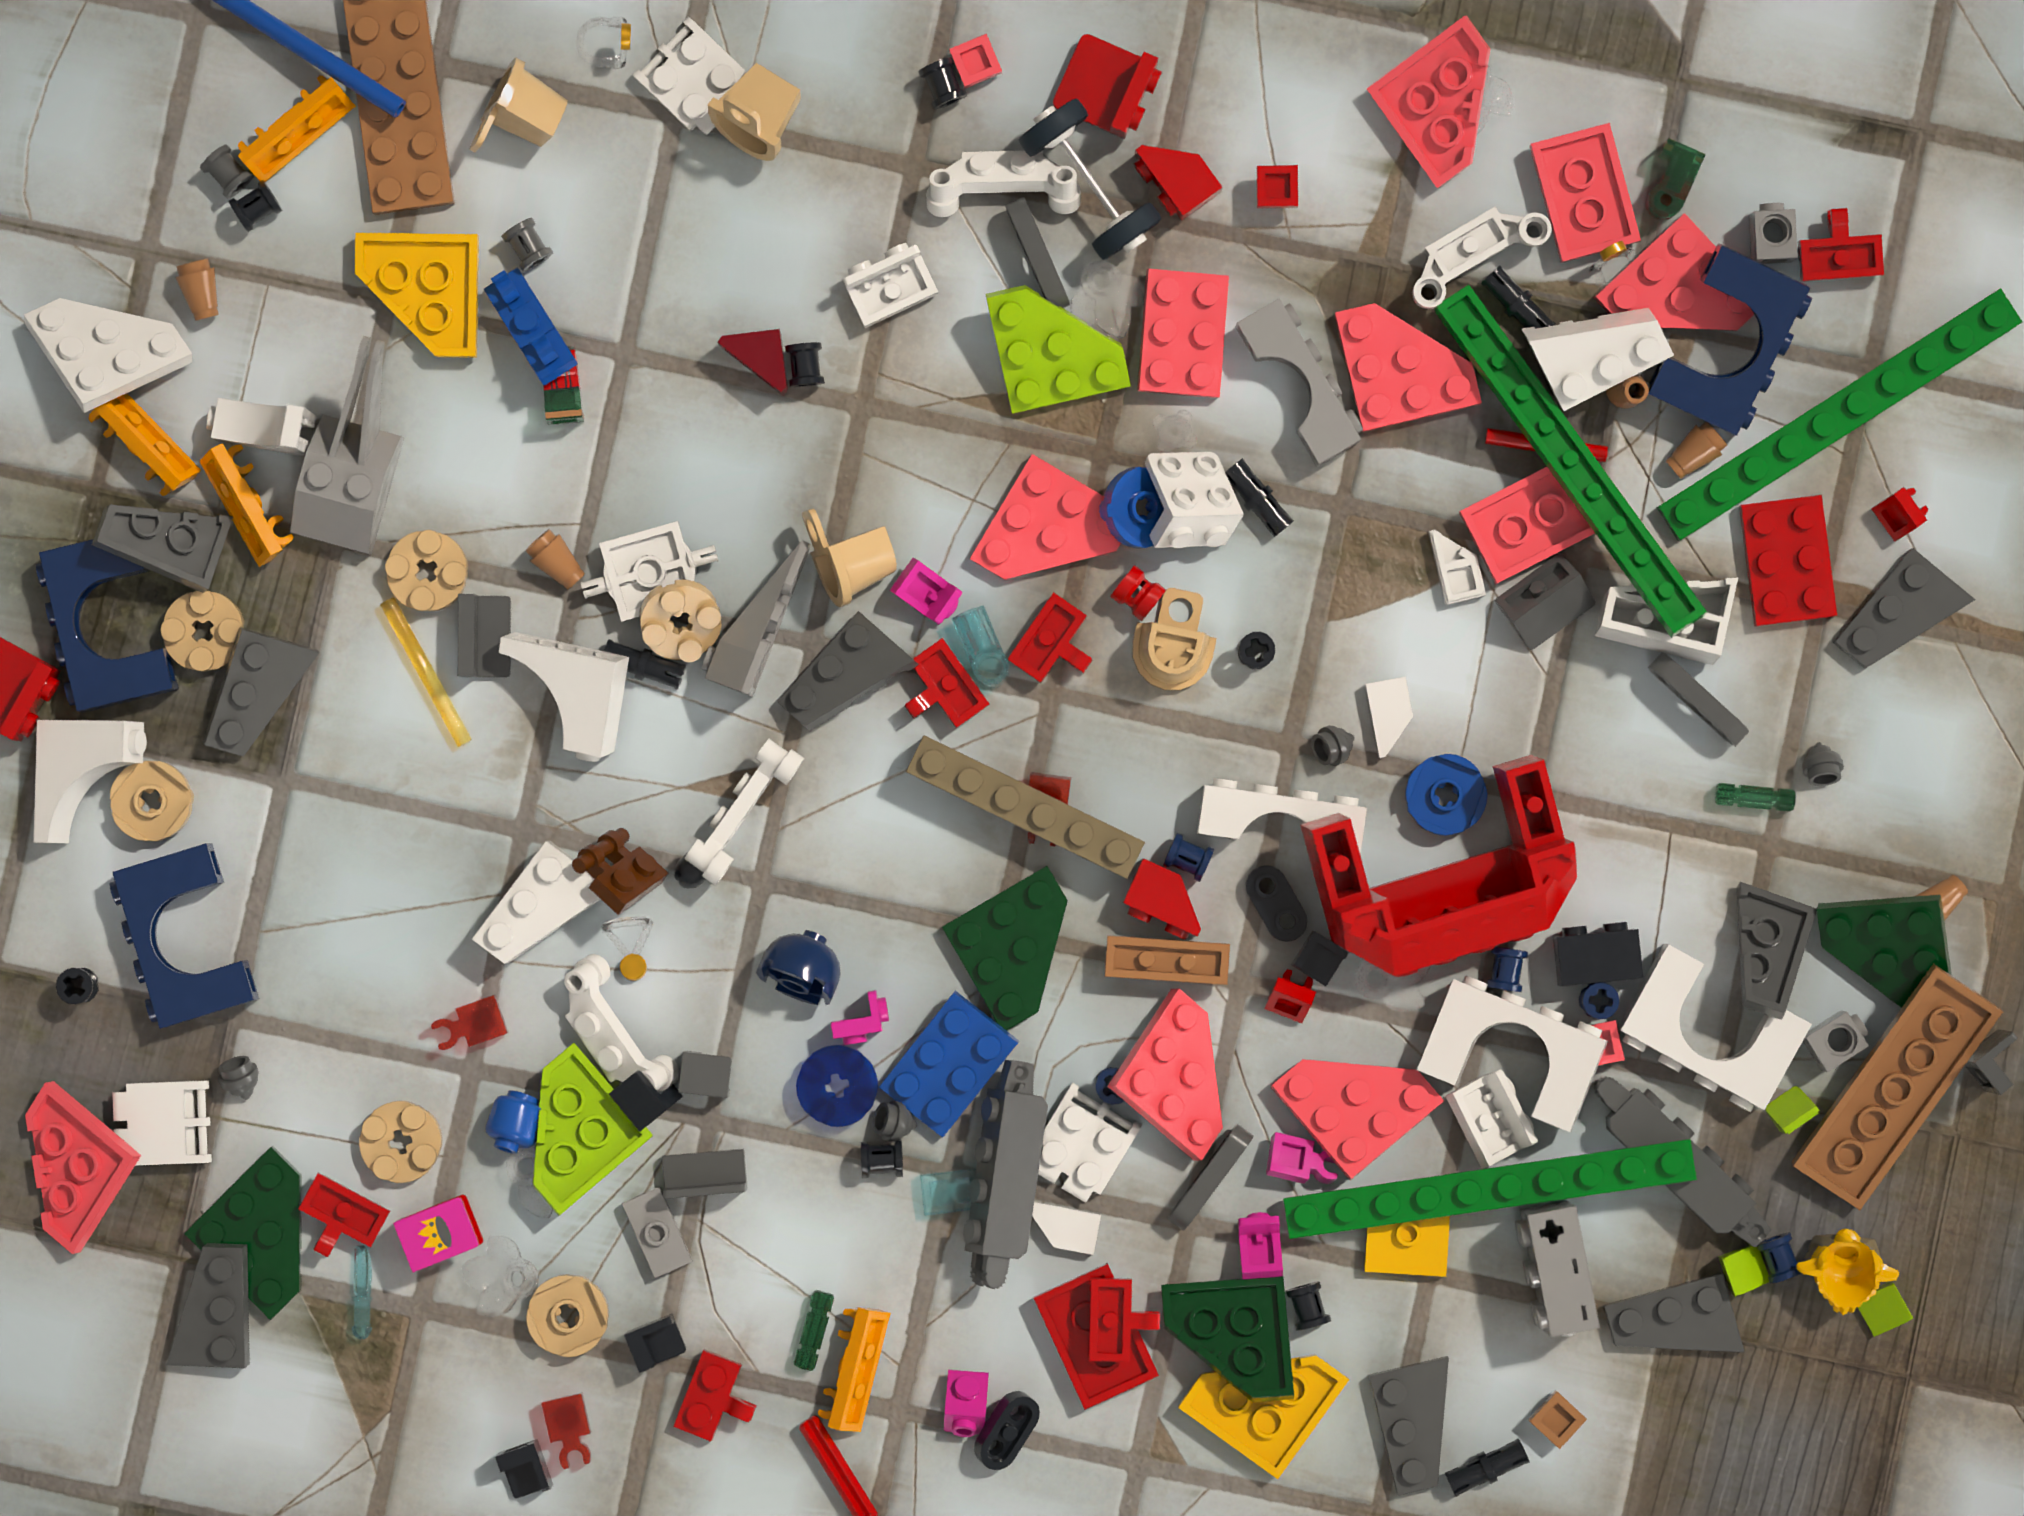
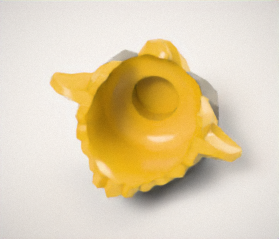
M1846 1228L1841 1229L1837 1234L1815 1235L1804 1257L1806 1261L1796 1264L1799 1272L1814 1277L1819 1292L1822 1293L1825 1299H1828L1829 1304L1833 1306V1311L1836 1313L1840 1311L1842 1315L1848 1312L1853 1313L1856 1307H1860L1863 1302H1867L1870 1297L1876 1295L1880 1282L1895 1281L1899 1275L1897 1270L1884 1264L1875 1239L1860 1237L1852 1229Z

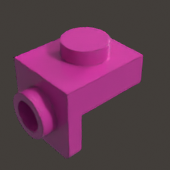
M915 558L910 560L889 590L938 625L955 612L959 603L958 599L962 595L960 589L944 580Z
M877 990L868 991L871 1016L831 1022L833 1039L842 1038L843 1045L867 1042L868 1033L883 1031L882 1022L889 1021L886 997L878 998Z
M1257 1212L1247 1215L1246 1218L1238 1219L1242 1279L1283 1277L1279 1216H1270L1267 1213Z
M948 1370L944 1415L945 1432H952L959 1437H972L981 1432L985 1425L989 1373Z

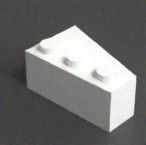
M1649 308L1601 315L1597 319L1573 322L1572 320L1559 322L1560 325L1537 329L1535 327L1522 328L1563 411L1674 356L1657 319Z
M1738 578L1700 582V580L1687 581V585L1701 602L1707 613L1672 638L1633 585L1610 587L1602 599L1594 636L1713 665L1722 654Z
M545 841L472 940L504 964L512 962L601 900L589 889L594 878L587 872L582 874L575 872L572 867L574 859L551 841Z

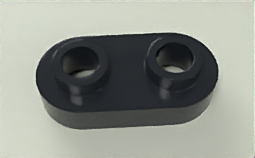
M1273 866L1255 868L1247 877L1246 892L1267 930L1274 938L1280 941L1290 942L1298 939L1306 930L1307 916L1284 874ZM1264 878H1270L1274 882V890L1269 894H1264L1259 889V883ZM1285 913L1291 914L1295 919L1294 926L1290 929H1283L1279 923L1280 917Z
M1021 1391L1010 1392L1000 1400L974 1444V1452L977 1459L987 1468L1001 1470L1008 1467L1014 1461L1039 1420L1040 1410L1036 1401ZM1016 1406H1018L1017 1412L1013 1415H1010L1012 1410ZM997 1440L995 1447L989 1450L992 1442Z

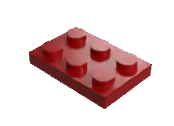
M1822 495L1740 505L1739 511L1754 627L1838 616Z
M1108 1263L1033 1297L1084 1410L1159 1376L1138 1329H1131L1130 1362L1089 1361L1091 1277L1114 1278Z

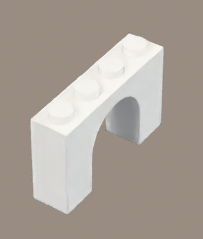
M1663 944L1618 1025V1030L1625 1034L1622 1041L1641 1052H1644L1646 1047L1655 1050L1661 1054L1657 1061L1676 1072H1680L1682 1066L1696 1073L1693 1081L1714 1093L1718 1086L1732 1093L1729 1099L1730 1102L1750 1113L1754 1106L1765 1110L1812 1024L1787 1010L1782 1020L1764 1014L1748 1044L1737 1054L1718 1060L1706 1059L1698 1055L1684 1040L1679 1020L1682 1004L1704 964L1669 944Z
M1465 975L1463 982L1453 979L1417 1070L1458 1086L1474 1044L1484 1032L1494 1026L1505 1023L1527 1026L1535 1031L1545 1043L1550 1062L1547 1079L1531 1117L1572 1132L1608 1043L1607 1040L1600 1038L1603 1030L1579 1021L1577 1028L1562 1023L1563 1014L1541 1006L1539 1013L1523 1007L1526 999L1504 990L1501 997L1487 993L1485 991L1488 984Z

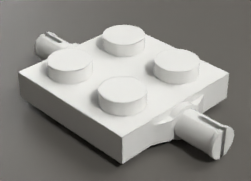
M676 521L599 543L604 559V576L585 582L582 581L581 587L584 590L598 586L597 588L583 591L585 599L609 592L616 602L621 622L640 618L641 605L654 588L660 585L663 588L667 585L675 584V580L695 581V567L718 562L719 560L717 554L701 558L704 555L715 553L714 545L691 551L685 544L679 522Z

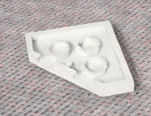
M59 298L24 314L25 325L84 413L193 362L192 352L171 323Z

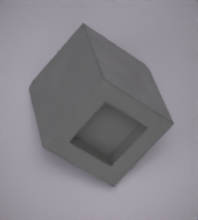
M683 1051L678 1093L728 1098L732 1059L726 1056L702 1054V1052Z

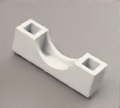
M1213 778L1212 786L1203 785L1197 834L1239 839L1245 828L1253 820L1267 813L1289 814L1303 823L1340 813L1351 818L1361 856L1367 808L1358 806L1359 798L1335 795L1334 803L1317 801L1318 793L1303 790H1294L1293 797L1277 795L1278 787L1254 784L1253 791L1238 790L1237 781Z

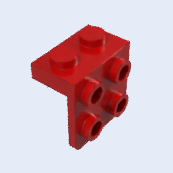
M1085 34L1077 44L1053 99V105L1058 109L1067 102L1077 98L1088 113V117L1084 122L1125 139L1129 129L1137 131L1146 109L1141 107L1140 104L1145 92L1153 94L1162 74V71L1156 69L1159 58L1147 52H1143L1140 57L1095 36Z
M0 637V734L13 741L22 742L24 736L28 738L37 726V720L40 718L37 713L43 702H48L56 692L60 682L57 680V677L61 670Z

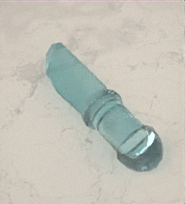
M364 1245L356 1246L354 1249L355 1296L352 1297L354 1301V1326H352V1333L359 1340L366 1339L372 1331V1327H370V1301L373 1300L372 1296H370L372 1266L368 1248Z

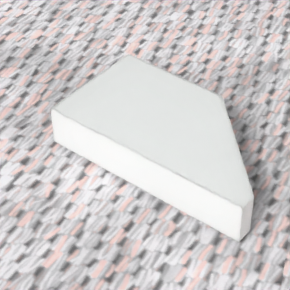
M1429 531L1428 534L1445 605L1485 596L1486 592L1477 555L1446 538L1438 531Z
M1406 676L1365 684L1378 758L1386 757L1413 717Z
M1034 1201L1032 1216L1054 1248L1094 1255L1101 1214Z

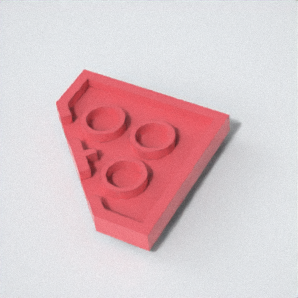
M1463 16L1367 88V91L1436 188L1447 183L1473 163L1490 47L1468 16Z
M1685 213L1679 216L1593 297L1608 314L1649 308L1661 329L1737 331L1754 315L1751 308L1744 302L1700 280L1716 246Z
M1373 303L1334 313L1359 421L1363 428L1362 432L1482 404L1474 367L1471 362L1379 305Z
M1032 454L970 557V560L1003 580H1008L1092 557L1114 553L1118 550L1121 543L1111 534L1106 521L1100 517L1099 506L1104 500V496Z
M1180 988L1169 991L1108 1087L1193 1161H1201L1222 1130L1223 1125L1208 1013Z
M1302 1059L1271 1085V1089L1350 1181L1444 1102L1442 1097L1416 1069Z
M54 1081L46 1082L25 1114L27 1131H32L36 1155L31 1156L36 1188H41L45 1212L40 1213L42 1227L44 1231L71 1254L82 1251L141 1155Z

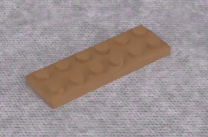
M343 0L352 66L406 101L403 111L398 117L394 118L356 93L373 214L379 215L455 204L427 0Z
M1933 964L1791 1162L1793 1167L1858 1210H1861L2003 1013L2001 1008Z

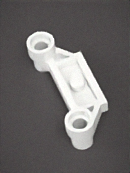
M1024 150L962 152L960 160L946 169H937L930 174V187L926 192L927 209L931 214L938 217H947L958 210L959 195L963 193L1046 192L1048 193L1049 206L1053 211L1059 214H1070L1080 207L1081 189L1077 184L1076 171L1070 166H1059L1043 156V151L1032 157Z
M1495 206L1425 247L1424 250L1428 258L1421 278L1417 280L1412 290L1415 303L1424 309L1436 308L1446 296V283L1514 243L1525 244L1529 247L1543 245L1550 237L1552 231L1549 219L1541 213H1530L1525 217L1501 214ZM1528 226H1535L1539 230V237H1530L1526 232V228ZM1431 288L1434 291L1435 298L1432 300L1424 299L1421 295V289Z
M771 739L765 742L755 757L761 764L754 775L751 776L746 772L733 790V793L738 796L730 809L722 806L709 824L710 827L715 829L706 843L698 839L684 858L704 872L702 877L715 886L734 861V858L722 851L723 848L733 837L773 777L787 785L805 760L804 757L791 749L788 752Z
M590 954L576 963L574 969L566 974L564 979L565 986L569 990L570 1012L565 1017L610 1083L615 1080L624 1082L639 1070L657 1091H664L672 1084H675L680 1075L677 1063L667 1055H659L651 1061L645 1059L599 992V987L606 983L610 977V967L607 961L597 954Z

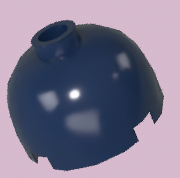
M805 930L803 935L792 933L780 936L774 940L765 951L756 971V974L765 983L768 976L777 981L775 990L796 1000L818 1005L820 998H824L825 1005L830 1004L841 975L840 963L835 953L825 945L827 939L809 930Z

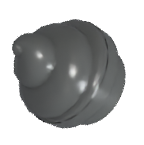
M1328 725L1321 728L1318 734L1313 736L1311 741L1312 751L1318 762L1322 765L1338 766L1348 760L1355 738L1351 733H1347L1342 728Z
M1817 742L1804 760L1802 769L1803 774L1808 777L1811 785L1827 786L1841 779V771L1844 769V764L1837 752L1831 751L1829 746Z
M237 1056L223 1062L218 1068L220 1073L218 1082L221 1088L234 1096H240L243 1100L249 1099L258 1081L259 1071L257 1065L251 1063L248 1056Z
M899 1101L882 1102L874 1113L873 1130L886 1141H899L917 1127L911 1112Z

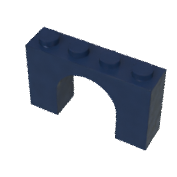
M1718 243L1700 280L1744 302L1751 308L1759 326V340L1756 350L1746 364L1726 374L1705 373L1670 357L1658 363L1648 383V394L1737 436L1740 428L1747 430L1757 411V408L1752 406L1759 391L1765 393L1769 388L1775 375V371L1770 368L1777 354L1784 356L1794 336L1789 330L1796 317L1799 319L1804 317L1811 304L1812 297L1807 295L1810 287Z
M93 539L39 552L41 563H36V572L41 587L47 586L50 602L45 603V609L50 626L57 627L60 642L55 643V651L60 666L66 665L69 681L64 682V688L70 706L75 705L78 712L85 713L179 690L172 659L167 649L162 648L121 659H107L98 655L89 647L81 632V609L86 598L95 588L109 581L150 572L149 569L93 546Z
M212 843L198 845L112 872L115 881L110 882L111 894L117 906L122 904L126 920L121 922L122 930L129 945L134 943L138 959L133 961V965L140 984L146 982L150 998L145 999V1005L152 1023L158 1022L160 1029L167 1028L259 999L248 960L239 961L207 972L192 974L172 966L162 955L158 946L157 924L163 910L170 902L184 894L224 882Z

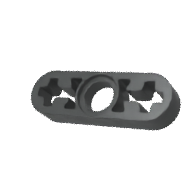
M1022 197L1006 204L1005 208L1044 298L1058 307L1065 308L1069 306L1068 296L1025 198Z
M1661 652L1650 664L1648 669L1732 746L1736 747L1749 733L1748 728L1668 655Z
M1236 1124L1175 1205L1167 1219L1184 1231L1242 1155L1254 1135L1239 1124Z

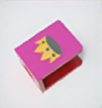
M464 1194L401 1218L393 1223L412 1273L474 1249L484 1241L468 1198Z

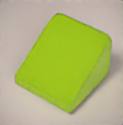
M1797 1086L1787 1090L1765 1108V1111L1778 1130L1785 1134H1790L1816 1116L1818 1111H1820L1812 1100Z
M1748 1245L1718 1256L1731 1295L1734 1297L1769 1283V1275L1757 1247Z
M1891 1281L1879 1286V1290H1876V1295L1870 1297L1867 1302H1863L1860 1307H1857L1874 1337L1913 1319L1898 1289Z

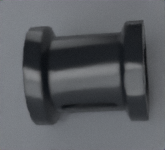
M951 57L931 63L918 71L920 77L925 78L934 98V101L931 103L934 110L952 105L967 96L966 90L960 89L952 71L954 62Z
M264 180L258 182V188L239 200L233 198L228 201L247 232L253 230V224L272 212L278 214L283 211Z
M821 342L785 346V352L790 354L792 379L789 380L790 387L825 384L824 377L820 375L818 351L822 349Z
M1252 632L1241 640L1237 648L1238 658L1243 665L1248 666L1252 670L1262 669L1273 660L1275 644L1267 634ZM1251 640H1257L1259 646L1266 645L1267 652L1261 656V662H1256L1254 656L1247 657L1245 650L1251 647Z
M85 967L66 969L59 975L56 981L57 994L68 1004L90 1002L99 991L98 977L92 970ZM83 977L84 981L81 986L85 992L73 994L71 990L74 985L70 981L71 978Z
M896 1141L894 1145L869 1146L868 1142H861L862 1178H869L870 1174L895 1173L896 1177H903L902 1141Z
M1319 1281L1286 1290L1287 1297L1292 1299L1298 1320L1295 1324L1296 1331L1309 1329L1332 1321L1330 1315L1325 1314L1319 1293L1321 1288Z

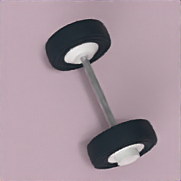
M1076 98L1057 110L1052 105L1033 119L1036 125L1020 137L1019 143L1030 157L1037 155L1046 148H1054L1059 144L1062 146L1113 218V221L1107 225L1105 232L1092 243L1099 257L1102 260H1107L1123 248L1126 253H1129L1145 242L1147 238L1144 233L1158 224L1161 216L1150 202L1135 211H1126L1122 215L1115 209L1067 140L1073 134L1075 127L1088 117L1086 109Z

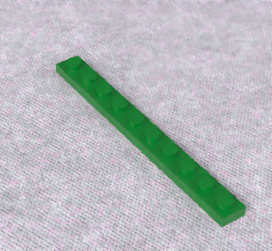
M1465 286L1442 301L1434 309V312L1672 638L1705 616L1707 613L1706 609L1471 286Z
M2001 288L1656 508L1678 541L1684 539L2022 323L2021 318Z
M1691 1139L1286 1197L1283 1200L1289 1239L1680 1183L1697 1180Z

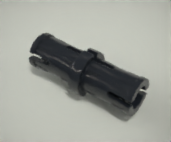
M1500 265L1481 283L1506 308L1505 313L1509 318L1513 315L1525 328L1535 327L1537 329L1556 325L1530 299L1533 295L1528 290L1524 292L1504 272Z
M1243 458L1225 472L1230 484L1246 502L1244 507L1248 511L1252 510L1260 518L1273 537H1276L1294 522L1271 494L1273 492L1272 488L1269 485L1264 486Z
M608 640L604 650L629 657L627 672L635 674V679L643 681L645 677L674 687V689H679L682 678L667 674V671L682 676L685 673V664L652 655L653 651L646 648L642 652L613 642V640Z
M1518 1438L1487 1454L1484 1451L1476 1454L1478 1458L1445 1472V1476L1455 1497L1469 1491V1489L1488 1481L1492 1484L1498 1481V1476L1528 1464L1530 1461Z

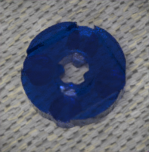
M829 1045L812 1053L802 1065L796 1082L797 1096L804 1111L816 1121L831 1127L848 1126L862 1119L872 1108L878 1092L877 1073L871 1061L859 1050L845 1045ZM839 1074L840 1079H847L849 1082V1087L844 1089V1096L836 1097L835 1092H827L826 1084L832 1081L831 1075Z

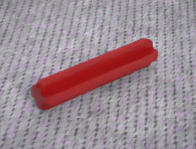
M814 1415L803 1421L799 1426V1430L852 1516H878L876 1509L820 1418Z

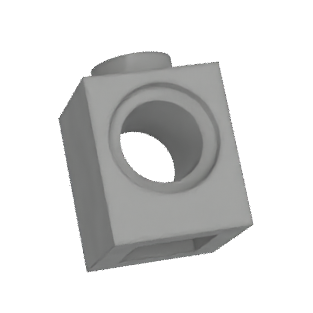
M1784 203L1760 204L1759 211H1754L1749 215L1751 259L1762 264L1792 263L1798 258L1795 209H1784ZM1766 223H1775L1780 226L1783 232L1781 242L1772 243L1765 238L1763 227Z
M1839 1011L1809 1030L1803 1043L1820 1070L1829 1072L1869 1047L1864 1039L1869 1033L1857 1014L1850 1016L1847 1011ZM1840 1027L1847 1034V1043L1844 1048L1835 1051L1828 1043V1036L1833 1029Z

